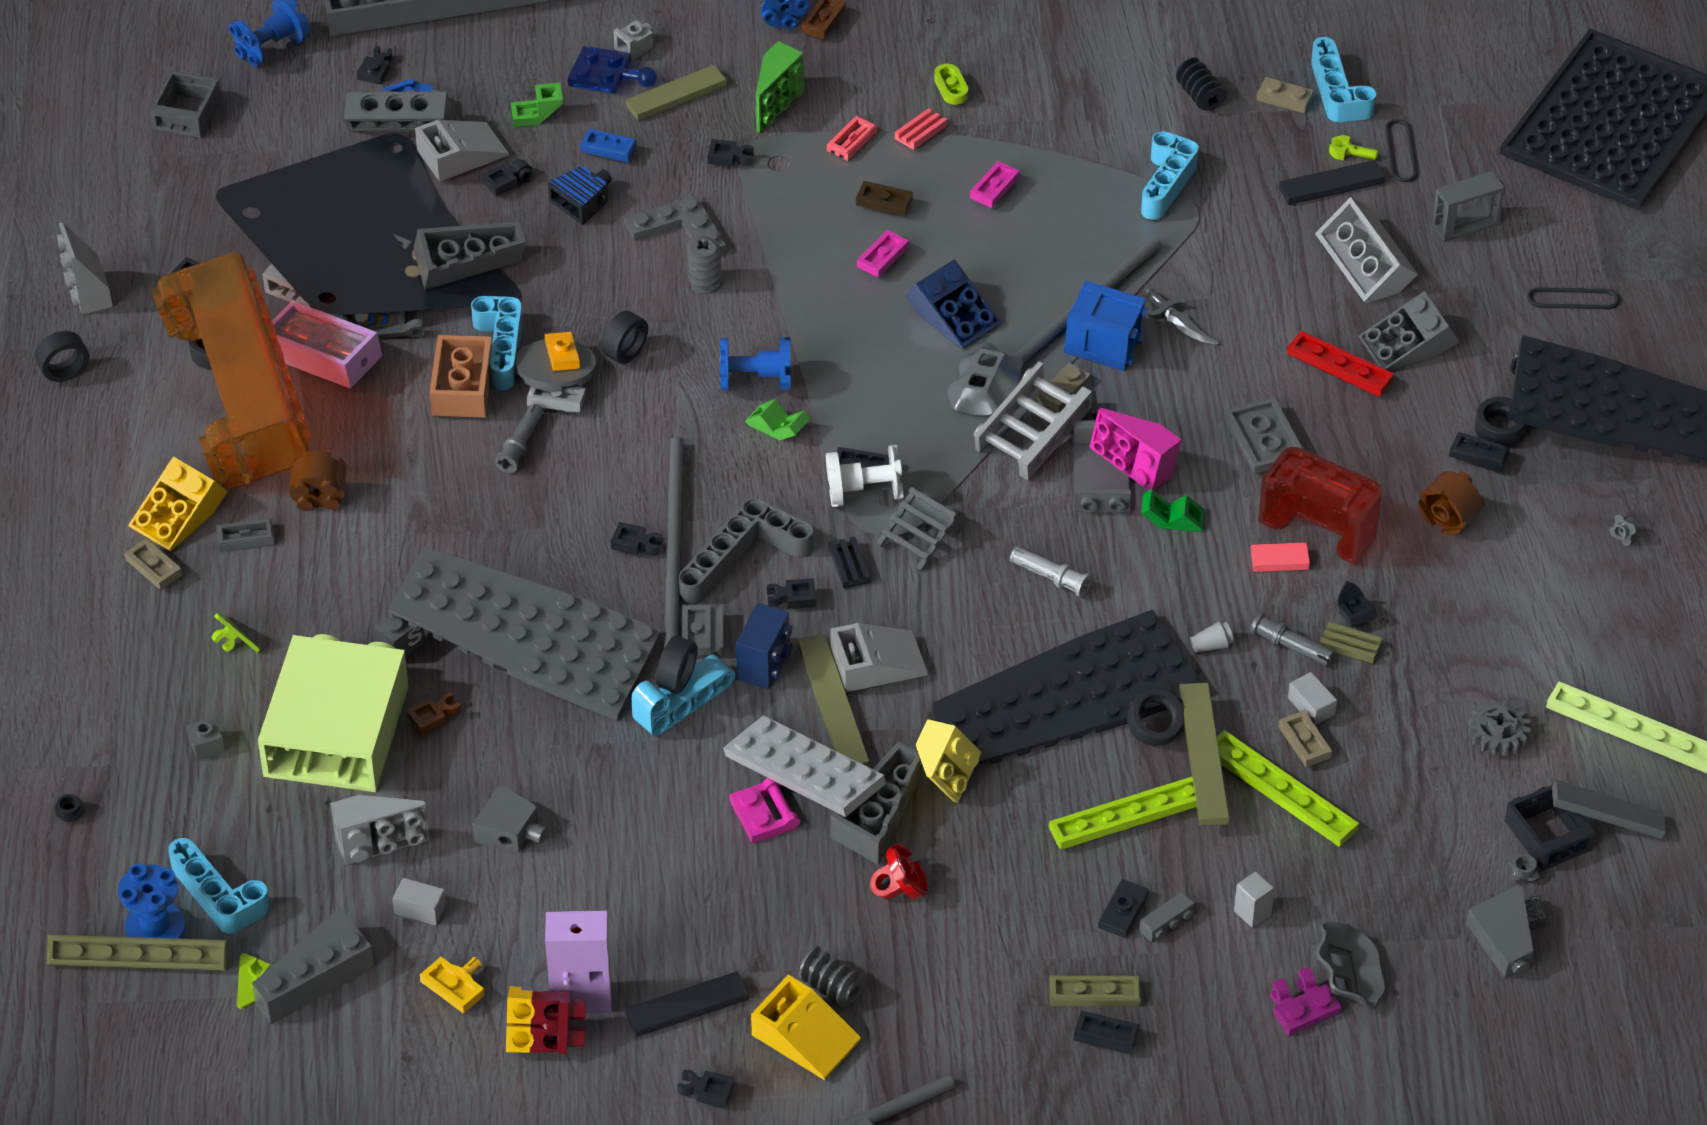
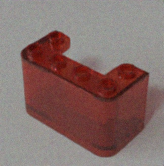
M1289 447L1281 452L1262 478L1258 523L1273 529H1282L1289 525L1292 519L1297 516L1343 536L1337 544V555L1342 560L1356 566L1377 536L1382 486L1373 479L1302 448Z

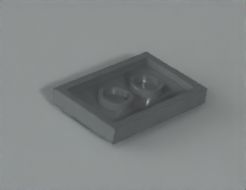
M1275 397L1225 410L1224 418L1254 474L1305 461L1306 453Z

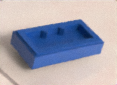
M589 128L580 144V151L629 163L637 148V139Z

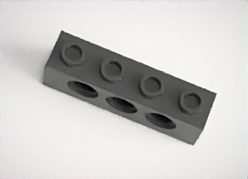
M359 90L347 92L344 121L349 132L415 131V128L436 120H450L452 103L447 92L432 90L430 92H417L415 90H407L406 92H392L389 90L367 92Z

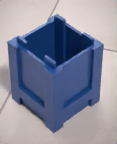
M1085 280L1067 316L1066 340L1063 353L1124 371L1127 364L1132 365L1135 356L1131 354L1136 343L1142 344L1145 337L1144 334H1141L1143 316L1148 311V307H1145L1146 299Z

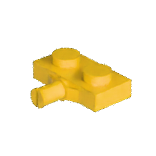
M439 957L420 974V981L463 1014L485 996L484 988L471 977L474 972L482 967L481 962L478 959L476 960V957H473L463 967L453 965L443 957Z

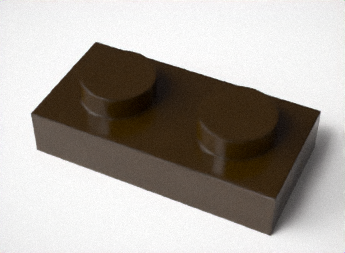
M863 181L856 196V206L906 216L913 200V192Z

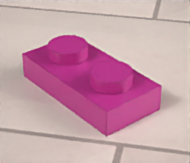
M997 161L972 188L970 199L993 208L1019 179L1020 171Z
M887 230L857 259V267L879 278L909 248V240Z

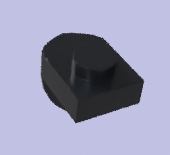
M1346 581L1338 596L1339 612L1346 622L1353 628L1377 618L1375 607L1364 596L1362 590L1356 584Z

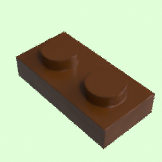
M819 0L802 23V32L825 39L846 10V2L842 0Z

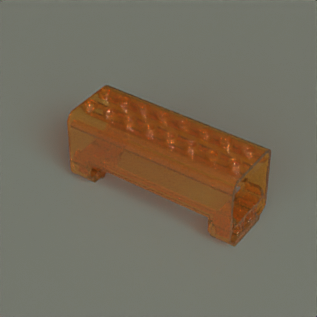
M233 252L162 277L157 283V288L151 289L167 333L170 338L177 336L179 339L186 341H195L202 338L227 414L226 417L213 421V424L206 428L205 435L198 437L204 457L215 481L219 485L225 484L229 488H237L291 469V463L294 458L298 460L301 453L310 451L308 443L312 441V437L306 426L305 417L299 405L298 396L292 384L291 375L285 363L284 354L278 342L277 334L271 322V316L266 302H264V295L253 266L247 267L243 256L240 253Z

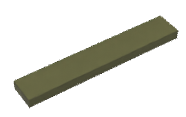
M820 634L798 639V648L833 750L869 767V759L826 635Z
M1208 683L1180 684L1179 693L1184 709V727L1199 826L1228 824L1229 816Z
M49 934L47 965L227 970L228 940Z

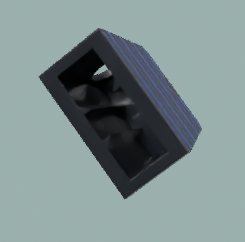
M580 166L548 182L549 201L578 223L584 225L607 203V185L612 182V177L605 169L594 174L586 167Z

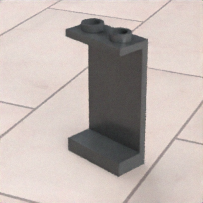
M1074 420L1075 512H1130L1131 490H1129V476L1090 448L1096 421Z

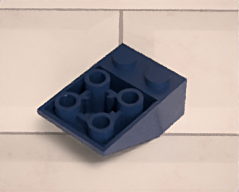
M955 259L917 282L905 295L925 321L960 349L1001 323L1000 319Z

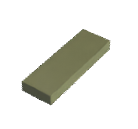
M1050 975V1006L1140 1007V976Z

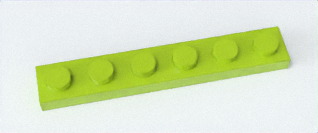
M1225 730L1217 736L1220 763L1223 767L1338 847H1341L1358 831L1359 823L1237 738Z
M1192 777L1049 821V830L1058 847L1062 850L1195 808L1196 802Z

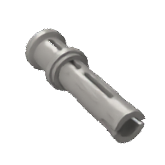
M1016 546L1011 553V563L1054 581L1056 587L1060 589L1065 587L1074 591L1076 596L1080 598L1086 595L1091 586L1092 575L1088 573L1083 575L1074 571L1068 564L1059 565L1019 546Z

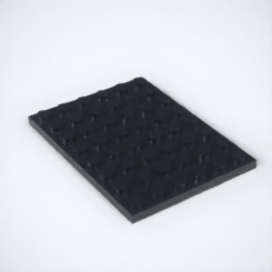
M1589 28L1502 143L1499 154L1640 210L1707 117V74Z

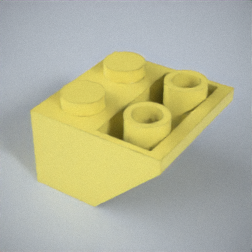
M927 720L916 743L927 777L953 802L958 803L967 787V782L974 767L978 764L981 751L956 726Z

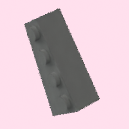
M520 222L418 229L414 253L424 290L521 262L526 241Z
M897 742L873 769L884 775L886 784L848 816L844 817L836 812L830 816V837L878 865L921 778L922 761L919 753L900 742Z

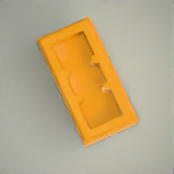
M572 332L545 334V344L553 371L580 369V360Z

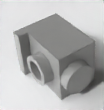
M636 20L621 30L618 28L613 30L614 49L630 61L653 48L654 32L648 23L641 24Z

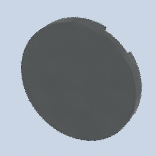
M544 339L526 345L517 353L515 371L524 379V383L531 387L545 391H562V387L576 384L582 386L590 381L596 371V359L588 347L574 341L580 360V369L553 371Z

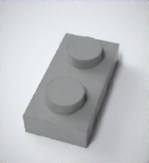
M568 386L562 387V391H545L531 387L527 396V406L535 404V407L539 405L542 409L580 412L586 397V388Z

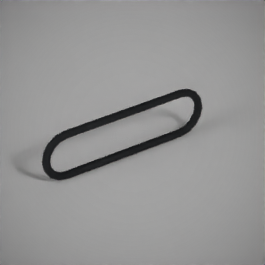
M1390 120L1385 125L1391 172L1396 180L1410 182L1417 176L1411 129L1404 120ZM1393 123H1401L1407 128L1413 175L1410 178H1401L1395 173L1389 126Z
M1538 287L1531 289L1527 294L1528 301L1536 307L1610 309L1616 307L1619 303V296L1609 289ZM1538 291L1609 293L1615 297V302L1611 305L1547 304L1534 302L1531 299V295Z

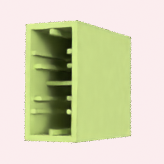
M326 634L315 635L312 638L293 635L258 738L263 777L376 792L409 687L405 651L395 649L392 645L384 642H372L368 645L341 642L337 638Z

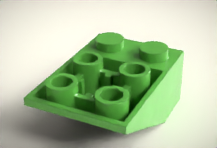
M779 41L763 55L756 91L758 133H761L767 126H770L774 119L782 111H785L796 97L803 93L805 88L803 82V52Z

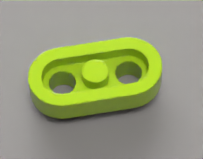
M941 64L936 67L934 81L943 99L952 105L964 103L968 99V86L958 67L953 64Z

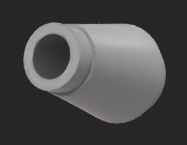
M1218 621L1195 636L1190 637V642L1194 652L1198 653L1228 648L1229 644L1234 643V639L1228 623H1220Z

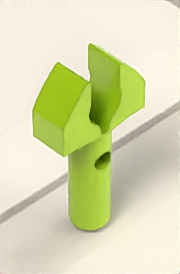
M1340 135L1332 138L1329 153L1337 160L1344 161L1348 155L1372 160L1378 158V150L1353 145L1350 142V136Z

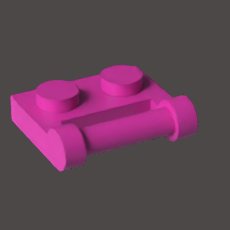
M766 778L761 784L730 794V803L752 844L797 828L801 822L797 813L792 812L780 790L781 784L769 778ZM771 796L782 819L775 821L763 797Z

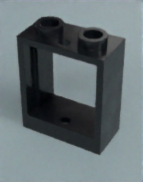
M1553 785L1541 787L1534 793L1524 797L1514 798L1508 803L1505 816L1506 824L1527 852L1537 860V865L1542 871L1591 851L1595 837V831L1583 815L1554 807ZM1553 809L1569 832L1542 843L1525 819Z

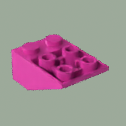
M1100 408L1090 448L1145 489L1156 490L1172 477L1182 439L1161 424Z

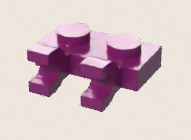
M1309 967L1298 971L1300 979L1296 981V985L1303 993L1298 997L1292 999L1288 985L1283 978L1272 982L1274 991L1270 992V996L1277 1004L1274 1007L1273 1014L1288 1036L1341 1013L1342 1007L1331 993V990L1326 984L1320 987L1317 986L1314 974Z

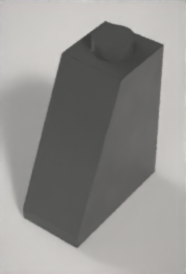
M1520 884L1469 908L1466 925L1502 976L1507 978L1513 974L1520 975L1530 967L1533 946L1523 889Z

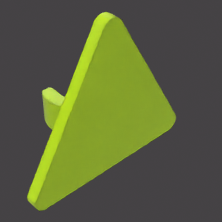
M215 614L214 617L226 626L224 629H219L213 633L212 639L215 643L226 637L227 641L222 647L226 652H229L235 645V639L239 637L259 653L261 649L225 614Z
M246 953L240 955L237 1007L240 1009L255 1003L252 982L272 966Z

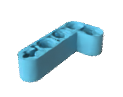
M1328 37L1315 39L1313 42L1311 64L1327 117L1334 122L1367 120L1373 117L1376 103L1375 89L1369 86L1349 87L1334 40Z
M1165 131L1157 132L1153 135L1151 161L1160 167L1142 192L1141 213L1145 218L1151 220L1161 218L1196 171L1199 150L1196 142Z
M479 296L471 303L473 327L478 331L494 332L490 357L491 382L493 387L498 390H508L514 386L516 381L515 358L520 350L523 326L521 302L514 297Z
M713 654L695 664L691 678L681 693L677 694L663 688L658 689L650 681H644L632 693L633 719L651 735L659 736L726 690L733 683L735 672Z
M179 838L169 845L168 852L171 868L175 875L221 931L228 934L239 932L269 913L268 890L263 882L251 880L232 890L190 839Z

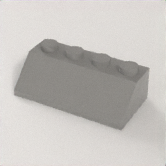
M1352 197L1315 233L1365 303L1400 293L1418 275L1371 209Z

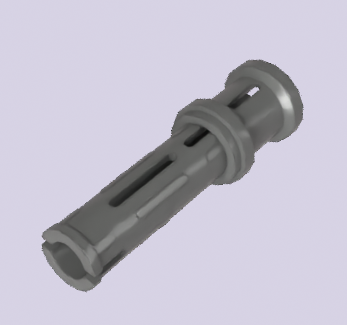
M535 404L528 406L513 436L505 440L503 451L495 457V465L502 472L514 473L518 468L519 459L527 453L526 444L539 421L544 416V410L539 405L536 406L534 412L532 411Z
M1262 611L1257 614L1251 625L1250 634L1254 636L1258 634L1270 640L1274 646L1282 644L1323 664L1325 667L1330 665L1333 659L1330 656H1334V650L1288 629L1287 623H1278L1266 617V613Z

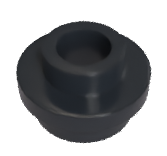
M74 794L61 796L55 805V814L62 821H75L84 813L82 800Z

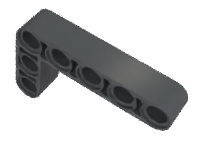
M748 499L679 574L681 601L688 605H695L703 601L757 539L797 558L809 556L813 551L812 526L808 522L761 499Z

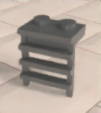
M911 487L906 499L899 504L900 508L896 514L891 516V521L886 529L883 528L881 531L882 535L876 544L882 547L886 540L890 539L920 557L921 561L916 568L923 571L949 530L958 534L964 524L958 517L960 513L948 505L943 506L926 492L921 493ZM907 511L940 532L934 539L902 520V516ZM896 525L930 544L931 546L925 553L893 534L892 531Z

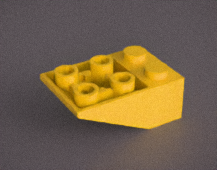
M173 456L128 526L171 552L213 515L228 491L211 478Z
M787 975L751 1014L752 1036L823 1080L833 1072L861 1041V1037L813 989L790 975Z

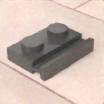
M682 605V638L696 642L698 645L697 655H711V652H719V655H723V605L712 608L711 605Z

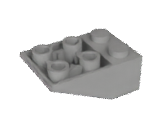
M436 120L415 128L417 151L439 182L509 156L508 151L486 122Z
M63 222L59 223L61 234L56 235L60 251L64 250V253L60 254L63 269H67V272L63 273L66 286L73 289L70 290L73 305L79 306L82 315L113 307L110 289L97 253Z
M862 623L831 628V653L845 693L928 675L913 631Z
M356 795L330 803L335 839L345 865L362 862L375 856L389 854L393 851L416 846L430 840L425 801Z

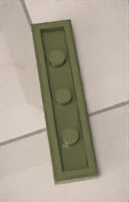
M712 65L626 99V107L640 121L727 86V79L715 65Z

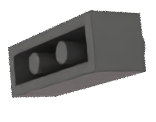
M1179 893L1141 919L1139 932L1151 943L1161 939L1165 933L1171 929L1174 930L1181 922L1192 917L1194 903L1185 894Z

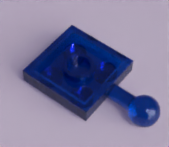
M583 46L567 78L568 86L616 94L623 78L637 80L640 85L651 87L657 81V73L651 67H643L639 71L628 69L632 61L631 53Z

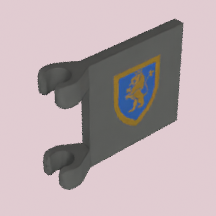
M406 311L352 314V323L377 332L378 338L407 336L420 339L424 336V329L420 319H413L405 324Z

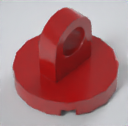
M897 843L888 848L886 853L888 864L878 869L871 877L870 887L875 895L883 899H891L905 892L911 899L918 900L927 894L928 882L923 868L917 860L915 862L911 860L909 856L912 855V851L905 845ZM886 877H890L889 887L882 891V881Z

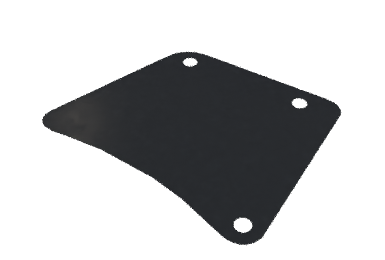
M384 134L224 186L217 191L216 200L224 211L302 299L320 311L335 315L471 307L472 301L479 296H501L520 299V291L517 286L498 269L424 290L421 275L418 277L406 275L405 269L408 266H418L417 260L412 257L418 229L458 225L444 209L432 188L415 144L402 135ZM390 142H396L402 146V150L397 153H391L385 149V145ZM248 207H254L260 211V215L257 218H248L243 215V210ZM393 234L412 241V243L404 249L402 246L404 243L398 241ZM329 292L335 295L336 301L331 304H325L319 301L318 296L321 293Z

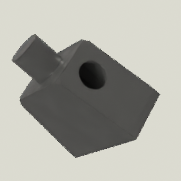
M502 785L498 786L472 824L474 842L512 852L521 851L528 839L542 844L548 832L546 827L538 824L537 807Z

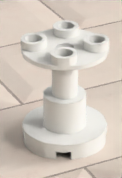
M897 445L888 446L889 465L861 468V463L839 465L837 452L826 453L827 477L832 507L843 506V492L864 490L863 484L887 481L892 482L894 499H903L902 482L900 483L902 470Z

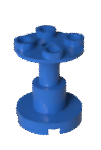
M273 0V15L263 21L264 26L255 31H252L247 24L240 20L230 24L228 29L236 43L234 46L236 55L240 59L245 58L256 68L263 64L264 61L261 44L270 39L277 42L287 37L295 44L305 41L310 36V26L304 12L299 14L295 8L299 4L295 0Z
M764 0L761 6V16L769 26L792 29L797 25V21L807 12L810 1Z
M780 337V350H758V356H729V338H720L721 390L729 391V372H758V377H780V391L791 390L790 337Z
M137 863L132 865L128 873L121 879L118 886V896L121 903L131 911L125 922L127 937L184 939L186 934L185 919L182 911L172 904L178 894V883L172 869L160 865Z

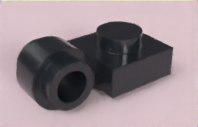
M516 159L510 164L509 169L502 164L482 174L481 177L482 183L495 196H498L518 186L517 182H529L533 178L534 173L533 168L525 160Z

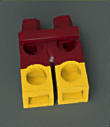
M509 986L506 1052L551 1053L558 1051L560 1054H567L568 1047H583L585 1044V1027L569 1026V1019L585 1020L586 1000L570 998V991H561V993L557 991L522 990V987Z

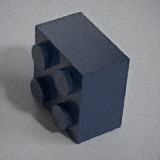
M757 603L736 642L737 680L769 689L773 680L779 678L782 671V663L784 659H789L793 644L790 643L792 625L789 624V612Z

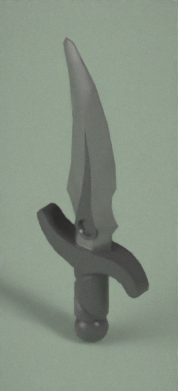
M1148 287L1145 289V296L1159 308L1155 311H1148V317L1158 319L1166 316L1167 320L1173 322L1177 329L1191 338L1205 343L1219 344L1218 341L1200 330L1186 313L1175 309L1177 307H1185V300L1171 299L1166 301L1153 288Z

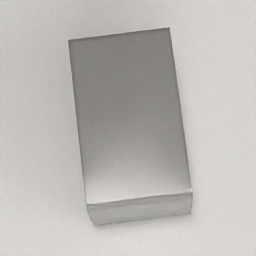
M1311 672L1290 682L1288 699L1300 712L1305 710L1315 726L1335 716L1337 700Z
M1257 872L1252 873L1236 886L1234 912L1254 928L1271 916L1275 888Z
M403 878L392 898L394 914L437 925L446 906L445 890Z

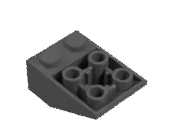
M1425 291L1358 336L1376 364L1387 371H1394L1436 358L1459 343V340Z

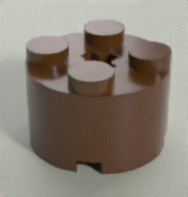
M320 450L301 453L298 460L293 459L291 463L289 494L297 503V508L308 511L313 507H325L329 510H336L340 507L345 496L347 468L343 459L339 457V460L331 457L330 452Z
M1452 471L1440 473L1419 495L1421 499L1418 501V507L1424 519L1431 526L1435 524L1443 528L1441 532L1447 535L1460 533L1485 506L1484 499L1472 484V478L1462 471L1459 474Z

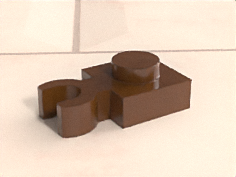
M450 692L442 695L440 701L436 703L432 698H429L407 709L406 712L407 718L422 736L446 724V716L458 715L461 712V706L459 702L448 705L454 702L453 694Z

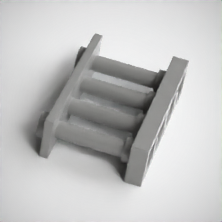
M1038 361L1032 369L1029 368L1025 372L1022 381L989 419L976 428L974 433L975 449L981 452L990 443L1018 460L1019 476L1029 481L1073 430L1074 420L1080 421L1092 408V391L1082 387L1077 394L1071 395L1044 379L1043 363ZM1036 388H1039L1065 403L1066 406L1061 412L1054 413L1028 397ZM1022 406L1050 422V425L1045 431L1039 432L1012 415ZM1005 424L1033 440L1034 443L1028 450H1022L996 434Z

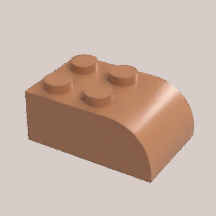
M438 335L429 393L432 416L486 418L491 380V337Z

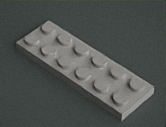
M764 715L723 747L726 757L844 817L848 816L886 784L883 774Z

